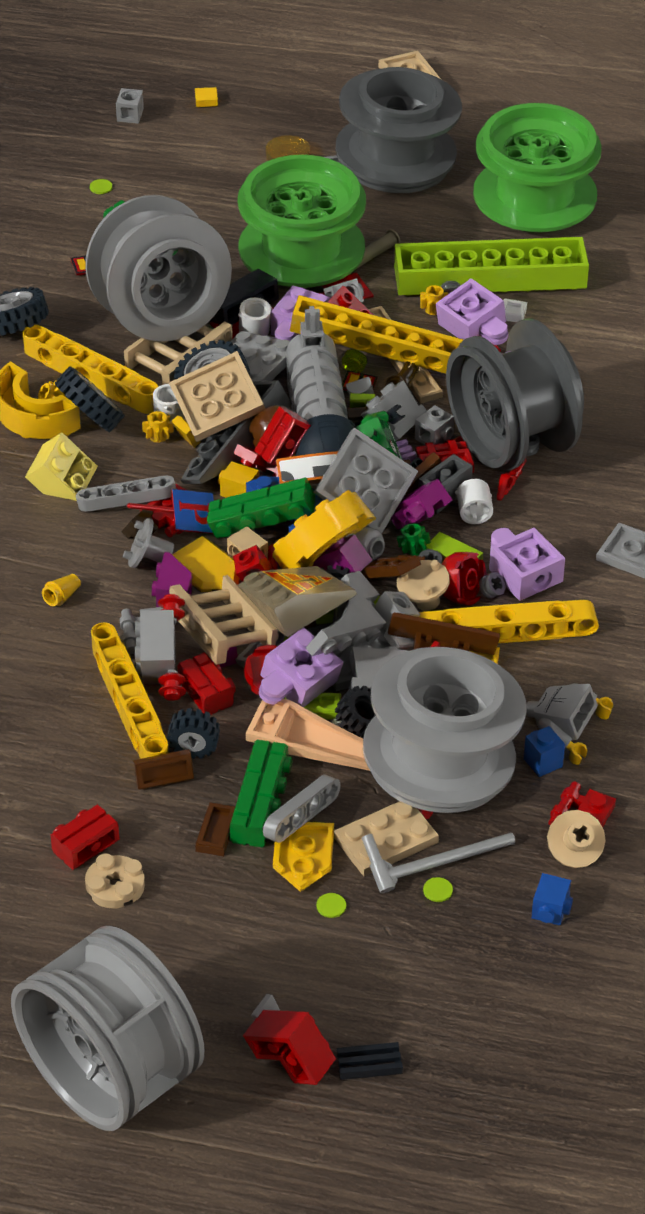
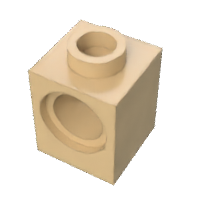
M245 527L227 538L228 555L232 558L241 551L257 545L268 559V542L249 527Z

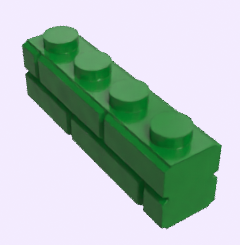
M306 477L223 498L222 500L211 501L209 503L207 523L217 539L228 537L245 527L254 530L299 519L303 515L310 516L314 513L316 495Z
M258 739L254 742L230 823V841L232 843L242 845L248 843L249 846L261 848L265 846L267 839L263 835L265 821L273 812L280 808L281 798H278V796L285 793L287 777H284V774L290 773L293 758L288 756V746L286 744L278 742L271 744L269 741Z

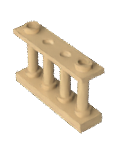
M225 321L214 329L204 325L196 331L205 336L199 341L188 336L174 340L189 348L184 353L164 345L168 341H152L140 338L124 350L125 367L133 369L140 363L161 374L162 385L169 384V382L175 380V368L179 367L178 362L180 360H185L184 355L186 353L192 354L191 349L194 347L200 349V344L203 343L208 346L209 341L215 340L216 344L219 340H224L225 343L231 341L232 325ZM157 351L174 361L165 366L148 356Z
M228 575L223 576L222 590L191 596L180 584L170 586L169 594H176L185 600V606L180 608L185 611V617L179 620L180 624L216 665L226 663L227 651L231 647L260 642L263 646L276 645L278 640L277 628ZM218 601H223L226 604L207 609H202L198 606ZM232 614L238 617L237 619L217 623L211 620L212 618ZM248 628L250 631L249 633L229 637L223 634V632Z

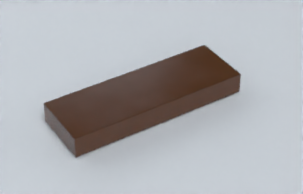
M416 555L377 558L371 561L361 573L365 578L401 576L421 565V562Z

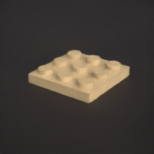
M238 351L169 382L196 442L248 419L265 409Z

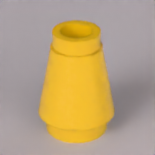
M70 574L47 582L42 589L44 601L50 606H61L81 586L80 579L77 575Z

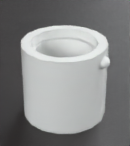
M257 297L244 300L240 305L238 314L239 332L247 331L267 336L270 331L272 310L270 304L264 299Z
M170 384L157 387L153 392L154 412L161 411L166 415H170V421L177 415L185 420V416Z
M469 479L459 485L455 494L457 495L462 520L469 524H481L489 520L493 515V504L488 484L480 479Z

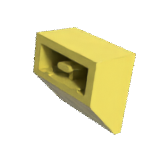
M61 432L42 445L25 478L43 494L77 501L76 494L80 490L87 488L98 466Z

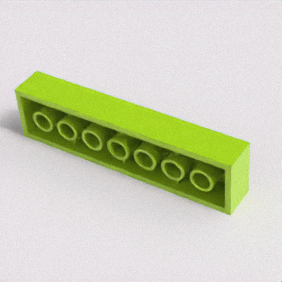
M583 237L396 243L394 255L398 295H420V292H426L427 287L432 285L441 287L447 281H456L461 286L471 278L491 292L575 290L587 288L589 263Z

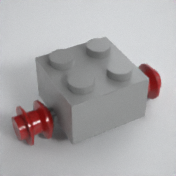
M167 594L158 601V606L163 609L140 611V621H135V663L137 673L142 674L143 684L164 685L158 690L159 695L163 696L166 700L175 701L186 694V689L181 686L186 682V678L176 671L175 624L185 617V611L180 609L185 606V600L176 594Z

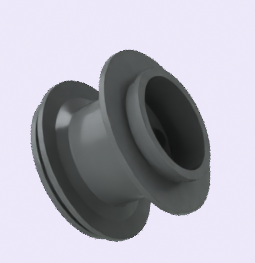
M388 67L359 74L343 86L339 96V107L343 116L350 123L339 132L335 151L341 164L355 174L360 184L384 192L411 193L431 188L445 178L447 173L453 168L457 155L456 145L447 132L458 123L462 112L461 99L448 83L420 70L406 67Z
M530 318L515 323L508 335L506 352L502 354L491 342L480 336L464 339L458 348L451 353L446 369V385L451 411L463 440L466 441L470 451L481 463L490 468L512 470L519 467L527 455L529 436L535 434L539 436V441L544 446L555 452H564L575 446L581 434L584 409V393L581 378L569 351L543 323Z

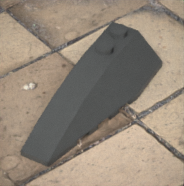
M279 381L253 382L265 408L271 405H281L289 408L292 405ZM254 416L207 437L206 442L199 445L197 449L199 455L191 460L181 478V482L183 484H202L218 476L222 470L227 468L231 461L238 463L242 458L234 454L237 444L254 449L253 440L255 439L249 430Z

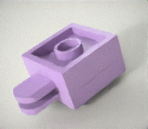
M472 278L436 303L438 324L457 338L464 340L472 336H480L494 345H500L508 339L504 300Z
M292 285L271 311V335L275 336L276 339L288 341L299 335L298 333L290 332L292 314L298 295L323 302H328L331 297Z
M500 528L492 533L489 570L497 572L503 577L505 586L519 601L563 582L565 557L535 528L516 536L508 528Z
M303 627L265 656L260 674L264 679L261 681L259 696L264 702L272 705L277 704L286 697L288 700L305 707L338 681L343 661L333 652L327 655L323 653L311 656L306 647L315 636Z

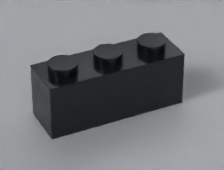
M256 269L230 284L223 304L211 321L218 325L224 321L231 325L239 321L240 305L249 298H261L269 304L278 300L277 278L260 269Z

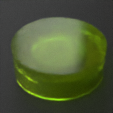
M350 349L345 352L342 358V365L346 370L361 373L367 365V357L359 350Z

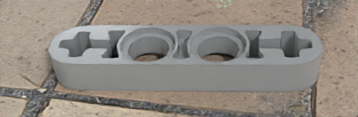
M158 476L82 489L76 494V500L81 511H94L125 506L128 503L137 504L172 497L171 490L176 489V485L172 476Z
M325 774L319 777L267 818L263 827L264 837L278 843L284 841L337 798L341 786L340 781Z

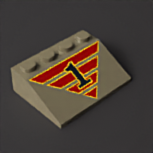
M318 566L253 572L247 575L242 583L238 584L239 588L277 630L287 637L357 595L355 589Z

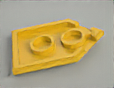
M204 536L172 554L192 573V585L201 592H212V589L222 590V581L225 575H228L237 585L239 584L240 578L236 575L234 558Z
M307 822L280 843L275 842L273 869L300 892L332 870L334 823Z

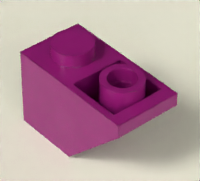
M354 534L346 538L343 537L331 545L315 560L313 566L323 567L327 570V566L332 565V569H336L338 565L341 566V570H344L345 567L348 568L349 573L361 572L373 559Z
M164 552L162 562L157 563L156 578L158 580L152 583V597H156V607H159L158 601L169 594L170 586L180 584L192 596V573L170 552Z

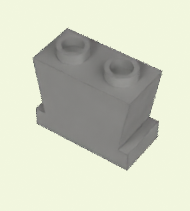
M404 380L396 385L391 382L380 391L383 395L380 398L376 396L366 404L368 409L361 414L364 418L367 414L379 411L387 412L393 406L401 405L397 413L401 416L405 415V417L396 424L387 422L390 425L395 441L400 439L415 425V420L427 411L422 404L418 406Z
M370 645L352 647L349 656L352 674L349 689H353L354 686H359V688L367 686V691H370L373 679L379 669L390 659L408 650H400L398 647L393 646L384 649L373 648Z

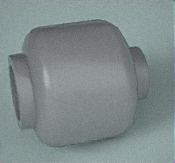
M366 526L355 534L373 560L382 555L385 542L381 532Z

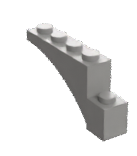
M360 571L345 574L340 580L355 589L357 595L334 608L332 625L322 629L306 647L311 656L323 653L327 655L337 649L342 651L352 645L357 647L363 642L371 643L380 636V629L386 624V621L374 608L375 604L373 603L380 594Z

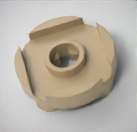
M99 855L96 858V862L86 872L85 885L87 893L92 896V900L97 905L105 908L124 907L125 902H129L132 899L135 902L141 897L145 888V878L141 862L120 855ZM112 879H120L122 881H117L115 885L110 884Z

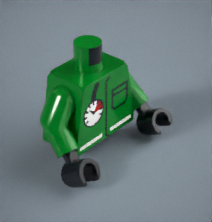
M397 404L387 412L379 411L367 414L362 419L361 425L357 426L356 429L403 460L390 425L387 423L396 424L405 417V415L401 416L397 413L401 405ZM415 458L409 465L416 468L423 460Z

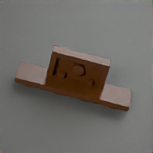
M396 612L392 614L388 627L389 635L413 639V650L431 647L433 642L437 641L440 642V647L494 655L500 640V634L496 632Z

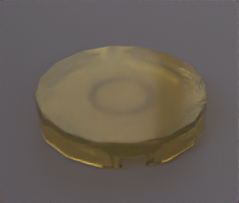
M279 136L270 140L266 145V158L268 161L289 155H310V145L308 142L297 136Z

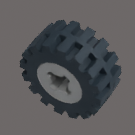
M187 708L186 712L183 709L180 710L178 714L175 713L170 721L167 734L169 747L174 748L173 752L189 749L193 759H195V756L202 759L205 755H212V751L215 752L220 732V725L216 723L217 719L214 716L210 717V713L207 711L202 713L201 709L193 711L192 708Z

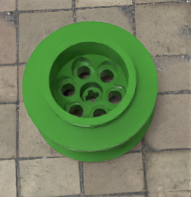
M545 103L519 104L495 113L485 123L476 139L477 156L486 167L477 176L474 183L473 195L478 208L488 218L503 226L529 232L561 230L583 221L594 210L597 202V188L593 179L588 174L599 163L602 151L600 139L592 124L573 110Z
M315 155L278 157L256 167L248 175L238 193V209L243 219L248 223L239 239V255L247 269L251 272L260 269L277 278L278 285L292 287V285L297 287L322 286L336 282L351 274L360 265L365 254V240L362 232L355 224L364 214L366 194L355 174L337 161Z

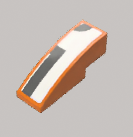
M338 451L276 459L280 484L305 477L310 485L320 483Z

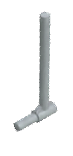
M511 832L395 867L382 860L373 834L363 836L362 841L370 859V868L379 892L386 893L395 888L398 881L397 878L515 844V836Z

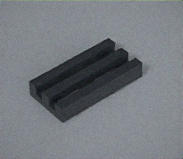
M399 1042L337 1048L336 1055L340 1080L403 1074ZM394 1062L389 1064L376 1065V1063ZM363 1065L358 1067L345 1068V1066Z

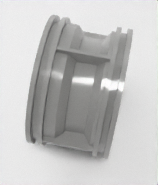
M113 926L98 928L26 980L16 985L12 991L11 1008L14 1022L34 1064L63 1102L78 1116L99 1129L114 1131L120 1128L139 1111L196 1071L203 1063L205 1049L200 1025L181 987L150 949L137 938L120 928Z

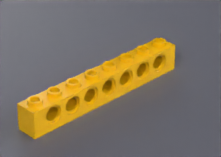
M298 295L290 325V332L301 334L300 322H305V309H309V306H314V309L320 310L323 332L331 337L335 344L404 363L409 361L410 364L415 363L419 367L445 374L451 353L463 341V339L301 295Z

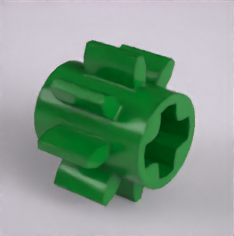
M415 523L404 526L403 529H400L402 535L397 536L398 547H402L403 554L407 553L410 556L420 555L422 551L427 550L426 544L431 543L429 532L425 531V526Z

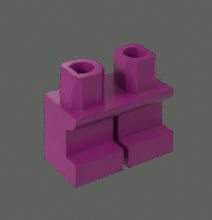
M436 479L412 490L403 497L390 520L397 529L403 528L408 524H417L432 517L435 510L446 506L452 501V498L439 479Z

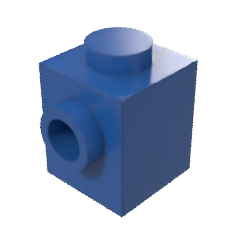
M550 726L533 731L525 736L524 760L537 776L541 777L563 767L565 743Z
M542 873L533 898L531 918L544 923L561 925L564 914L569 915L572 908L573 898L569 897L571 880Z

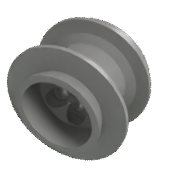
M163 195L136 197L114 208L102 219L95 229L86 254L85 268L87 281L95 298L104 308L114 314L127 330L147 340L172 341L196 332L214 317L223 304L230 287L232 274L231 258L227 245L221 235L211 225L201 220L184 203ZM178 249V252L172 256L174 251ZM155 284L154 288L149 291L150 287Z
M426 647L407 651L390 659L379 669L371 687V704L376 716L370 721L365 730L363 755L374 779L388 794L405 804L421 810L453 813L482 806L507 786L513 776L516 764V752L512 740L522 729L526 716L524 693L518 682L508 671L481 655L448 647Z

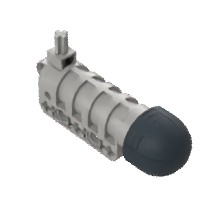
M309 306V309H305V322H300L301 334L295 336L289 342L286 350V375L289 399L292 403L291 410L311 425L304 434L295 456L339 451L350 431L356 428L347 415L335 343L331 337L323 332L320 310L314 309V306Z

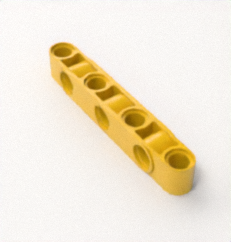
M34 324V326L30 328L25 327V330H23L24 352L26 355L61 374L71 366L85 376L107 397L144 414L154 412L153 392L159 387L154 381L40 325Z
M589 600L546 601L419 612V617L499 633L500 640L498 644L588 636L595 633L599 628L594 604Z
M105 622L94 625L91 629L93 655L134 749L138 752L140 759L167 754L168 741L163 733L159 718L115 627Z

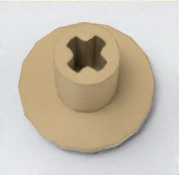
M421 560V565L397 577V589L399 592H404L411 602H416L419 609L431 611L439 605L440 596L446 592L450 584V577L446 567L437 560Z
M581 810L566 811L557 816L550 825L547 835L548 848L553 857L562 865L571 868L587 867L594 863L602 854L606 842L604 829L599 820L590 813Z

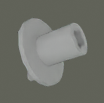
M147 518L144 522L136 521L134 528L139 530L135 536L131 551L125 550L123 553V558L128 559V565L131 568H136L143 557L155 562H162L164 552L173 553L174 543L152 535L154 523L150 518Z

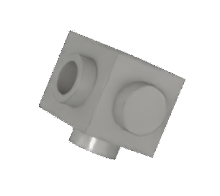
M433 406L415 420V439L423 444L429 442L442 444L450 440L454 434V416L437 406Z

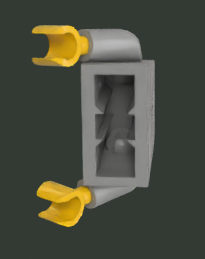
M573 683L563 686H550L539 701L527 702L526 715L527 717L535 718L539 730L550 726L570 751V762L579 765L582 760L581 756L586 758L587 746L580 742L573 743L571 740H578L594 711L599 718L608 719L613 707V701L609 697L597 698V694L593 692L590 684Z

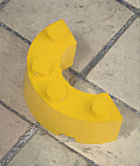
M11 361L0 370V421L6 428L21 435L23 438L51 439L61 432L68 437L71 433L81 429L79 407L62 394L50 399L32 398L29 396L28 373Z
M347 490L332 501L328 499L323 500L315 507L316 511L310 516L303 515L294 522L295 528L273 545L275 548L273 558L282 569L311 567L315 560L331 545L349 534L358 533L376 520V517L356 492Z

